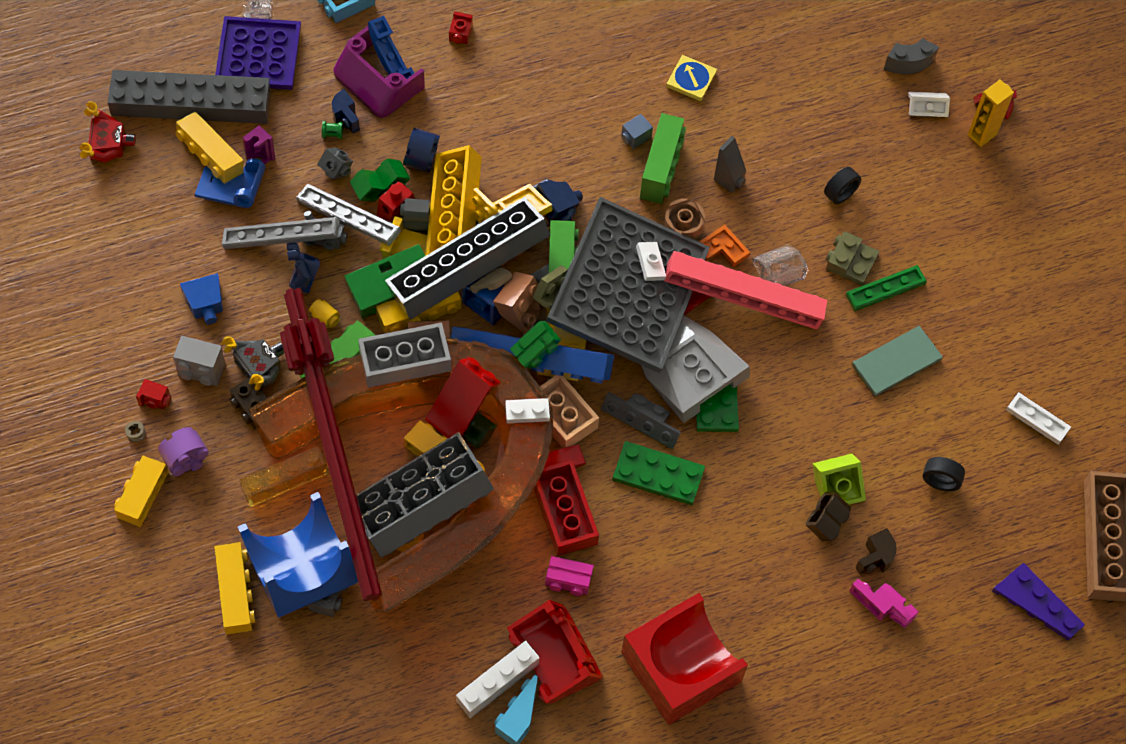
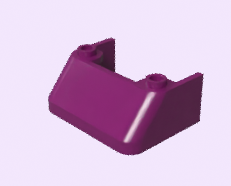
M367 26L348 40L333 68L334 76L375 116L384 118L425 88L424 70L421 68L408 79L400 73H392L384 78L360 56L373 45Z

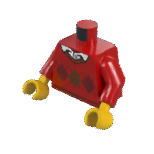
M89 101L86 104L89 108L84 110V114L86 116L94 115V118H91L88 143H82L79 147L82 150L80 152L81 158L89 156L90 160L107 163L115 158L122 157L124 146H135V134H125L123 123L101 110L97 111V104L95 102Z

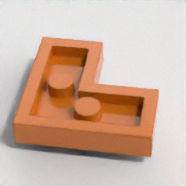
M723 225L699 241L710 247L705 258L707 262L722 253L733 266H736L750 256L749 250L726 225Z

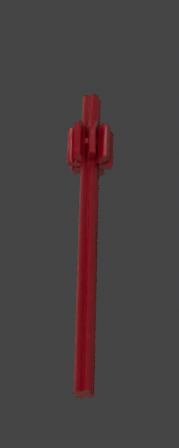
M290 288L286 290L284 298L291 323L284 326V331L280 333L288 369L294 371L295 375H305L362 598L365 602L380 599V596L383 594L323 371L330 367L329 362L334 361L328 332L324 322H320L318 318H309L302 289L297 288L294 290Z

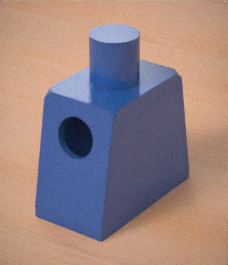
M218 273L180 283L183 297L194 318L204 317L206 324L215 323L217 321L216 313L223 311Z

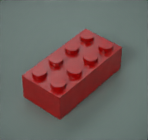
M569 460L532 471L531 483L557 557L598 545L599 533L573 461Z

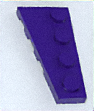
M1024 562L992 590L997 595L1000 594L1008 599V602L1012 605H1017L1025 610L1026 614L1032 618L1036 617L1042 621L1046 627L1066 640H1070L1085 626Z

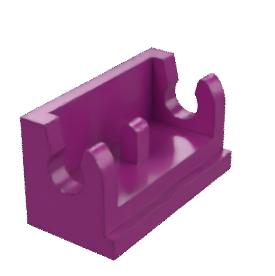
M260 125L243 137L247 160L260 157L262 158L261 161L266 164L270 160L276 159L273 138Z

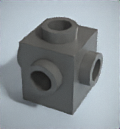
M336 147L327 148L317 165L325 171L329 178L336 179L346 177L350 173V167L354 161L348 157L345 151Z

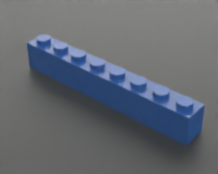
M452 327L449 351L456 352L455 356L467 358L468 355L475 356L474 359L486 362L487 358L494 359L493 363L505 365L506 362L513 363L512 367L525 369L510 350L521 338L464 327ZM558 345L557 350L552 354L547 353L542 358L543 362L536 368L532 367V371L544 372V369L551 370L553 375L563 376L564 373L571 374L570 378L583 380V376L590 377L591 382L603 383V380H610L614 355Z

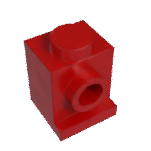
M454 11L449 29V41L457 44H468L473 27V15Z
M144 379L136 399L139 406L143 407L145 403L146 406L152 409L159 408L164 410L170 404L171 395L167 386Z

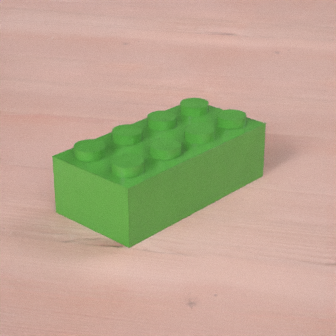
M661 113L642 177L639 199L663 204L664 197L668 198L671 181L674 179L675 168L679 162L680 150L683 148L685 140L684 136L687 127L683 126L684 118Z

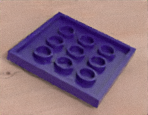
M224 16L215 75L269 78L272 89L293 90L301 21Z

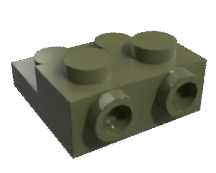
M844 231L842 236L838 234L833 244L836 246L835 250H830L825 259L828 262L826 270L863 286L880 251L862 244L863 239Z

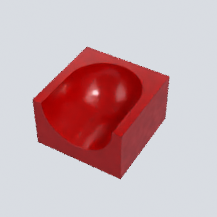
M700 593L624 635L621 651L668 725L740 684L743 681L748 666L744 658L738 660L733 657L717 637L706 615L704 599Z

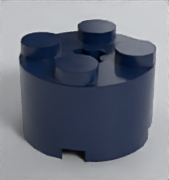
M413 128L403 166L430 173L440 135Z

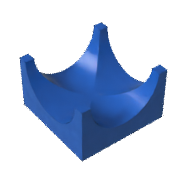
M318 492L310 495L311 506L304 520L287 533L265 537L250 531L246 523L238 526L249 561L278 618L358 583L349 546L346 541L342 543L339 541Z

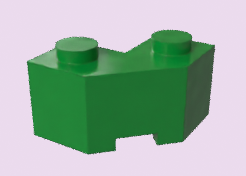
M387 158L376 171L364 169L358 171L350 181V184L359 200L375 202L379 200L380 195L390 189L391 185L397 182L405 185L411 178L400 160Z

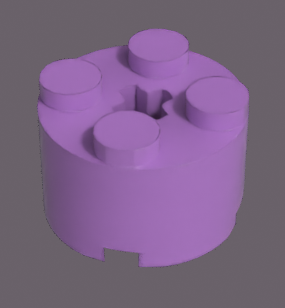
M191 427L175 431L171 434L173 438L169 441L165 438L160 443L158 451L175 477L191 469L192 471L200 469L203 466L202 461L209 454L199 434Z

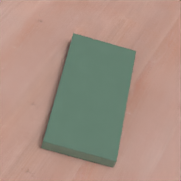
M917 326L853 361L852 366L874 397L941 361L943 356L922 328Z

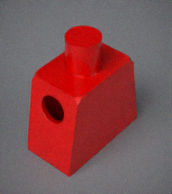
M401 182L391 185L390 189L379 198L376 216L393 223L395 216L401 218V203H405V198L415 199L414 194Z

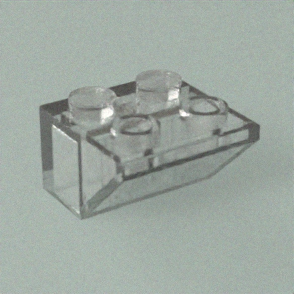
M788 244L752 257L757 271L764 280L787 286L806 277L808 265L800 251Z

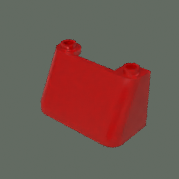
M548 600L507 627L510 633L508 635L509 640L514 646H519L526 641L540 657L539 665L534 670L542 683L539 685L540 691H538V695L544 703L553 704L603 678L573 618L561 603Z

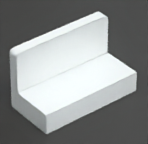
M908 92V97L910 98L909 115L948 117L950 97L946 93Z

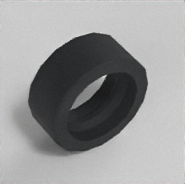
M845 167L829 180L825 186L824 194L834 204L843 203L858 189L862 180L861 176L851 167Z
M932 457L926 462L922 476L923 480L933 488L942 491H956L962 486L965 469L961 464L952 459Z

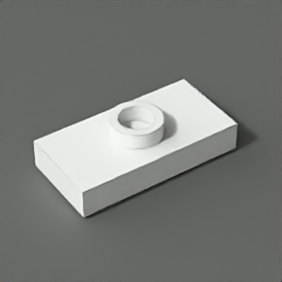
M639 242L636 245L645 281L665 280L666 273L657 242Z

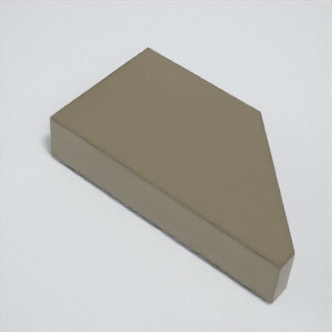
M499 266L471 285L470 289L472 293H478L484 288L494 290L513 277L510 271Z

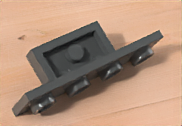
M610 392L607 393L601 407L602 411L671 449L675 447L681 432L665 423L671 412L636 393L627 402Z

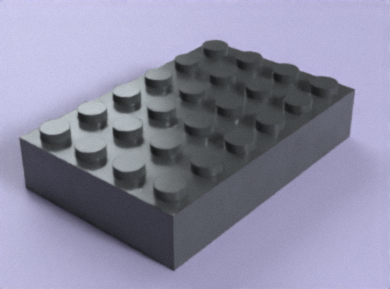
M458 432L359 492L356 496L366 534L382 558L392 554L405 543L411 542L423 532L431 530L433 526L441 521L449 519L459 510L467 508L477 499L485 497L490 491L494 490V487Z

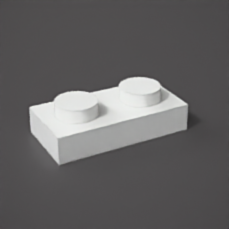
M548 398L506 400L507 423L545 422L550 420Z

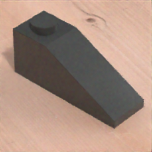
M731 136L719 148L714 180L733 193L736 188L740 189L746 181V168L736 139Z

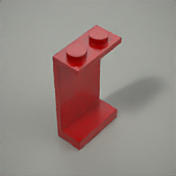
M467 357L459 360L426 416L425 421L446 438H450L459 432L464 441H466L470 435L466 430L490 389L499 386L501 382L495 378L492 372L481 367L474 358Z

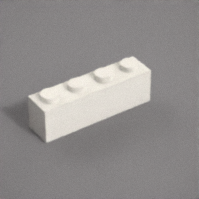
M524 641L456 695L457 703L471 719L537 667L540 657Z

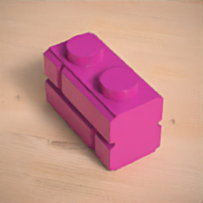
M551 556L545 586H549L550 590L557 592L562 589L567 590L575 596L587 595L594 565Z

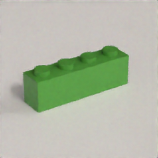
M550 221L549 273L561 265L566 269L569 268L578 248L574 247V241H578V229H575V221Z
M358 320L353 325H349L340 338H335L331 342L334 361L329 362L330 367L323 370L328 390L361 360L358 339L376 336ZM300 375L301 384L308 389L305 375Z

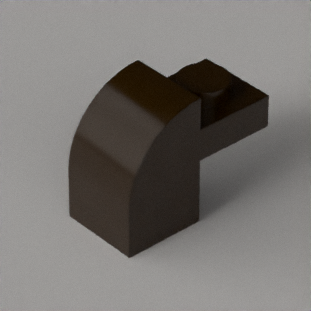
M888 528L868 537L865 545L871 554L859 559L856 565L859 574L865 572L867 574L872 573L878 567L884 573L891 566L897 547Z

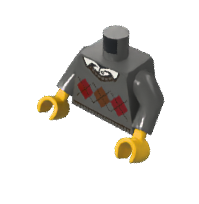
M229 336L223 339L221 345H227L224 351L230 353L233 350L235 363L247 378L251 377L249 384H256L255 390L259 391L261 387L275 383L281 369L278 357L284 354L283 345L280 342L269 347L263 339L259 341H235Z

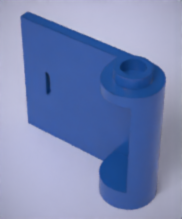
M249 159L244 167V173L225 184L219 178H216L212 171L205 166L195 192V197L249 208L254 203L266 168L265 164L259 159Z

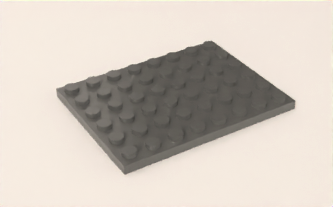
M600 197L546 322L660 373L693 290L665 282L664 280L645 281L636 245L639 242H657L665 273L668 260L674 251L705 260L710 247Z

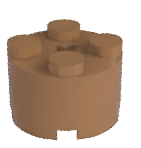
M689 199L675 200L666 210L663 226L697 241L703 233L705 222L704 209L699 203H693Z

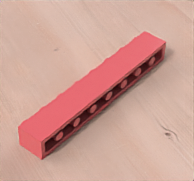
M674 251L668 260L665 282L816 330L824 321L827 300L819 296L782 286L779 283L754 277L681 252Z

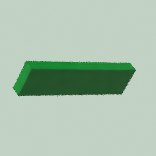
M916 265L847 291L846 297L853 310L858 311L923 286L927 280L919 266Z

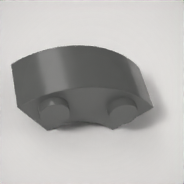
M923 38L918 43L912 45L896 43L887 56L884 69L897 74L920 72L928 68L935 61L939 47Z

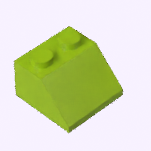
M853 454L813 463L815 483L820 497L825 492H836L849 505L866 501L861 462Z

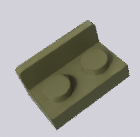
M561 265L541 278L533 299L539 302L541 306L551 309L568 269Z

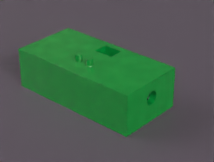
M420 244L345 275L346 286L362 319L375 314L377 305L394 300L385 280L425 257Z

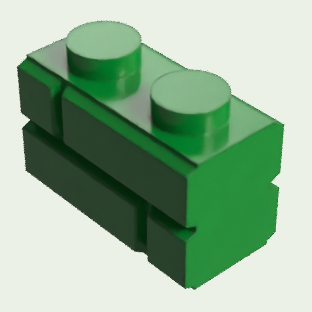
M539 321L510 350L525 368H536L543 362L542 358L547 353L552 354L557 350V344L561 339L546 321Z

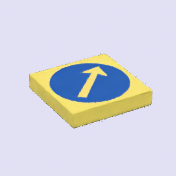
M682 55L666 87L702 101L717 73V69Z

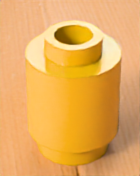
M316 300L309 309V312L312 313L311 316L318 318L320 322H324L326 328H333L340 321V313L325 300Z

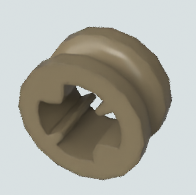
M132 421L125 428L126 435L132 442H139L146 435L145 428L139 421ZM138 428L140 432L138 434L136 432V435H133L131 430Z

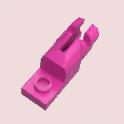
M858 578L850 588L849 592L880 621L890 614L889 617L905 628L919 613L911 604L904 607L906 599L886 583L873 593L872 588Z

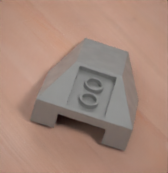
M684 315L662 371L658 373L642 366L648 382L683 423L700 412V404L730 384L734 389L750 377V366L713 332Z

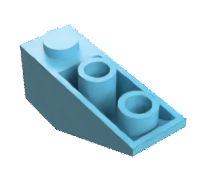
M536 675L531 680L527 679L521 687L522 692L518 697L514 696L507 706L509 709L505 714L501 713L494 722L496 725L495 733L510 744H520L530 731L538 678Z

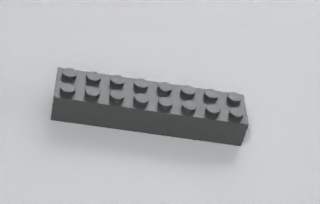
M112 70L107 103L111 116L183 119L197 112L204 121L268 124L271 86L269 78Z
M523 197L389 277L385 282L392 297L411 320L549 237L550 232L544 217L526 197Z

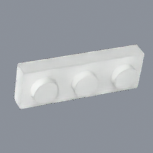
M1019 392L1006 409V411L1058 445L1071 428V426Z

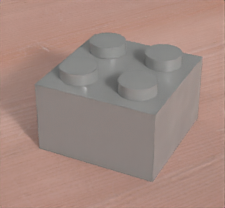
M181 336L173 356L178 376L182 379H193L207 386L211 384L218 386L226 365L222 346Z

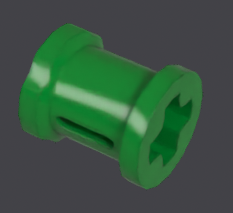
M323 121L322 138L338 137L342 139L343 122L338 124Z

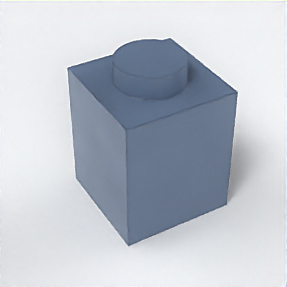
M640 114L622 125V140L634 149L652 138L653 126Z

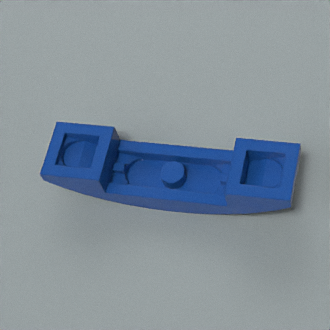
M385 16L369 21L368 29L374 49L388 75L400 73L408 79L414 74L412 67L407 69L390 37L393 31Z

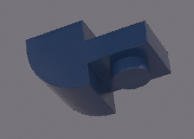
M342 89L332 100L333 119L335 123L343 122V126L346 129L349 128L354 134L360 131L359 119L355 115V102L346 90Z

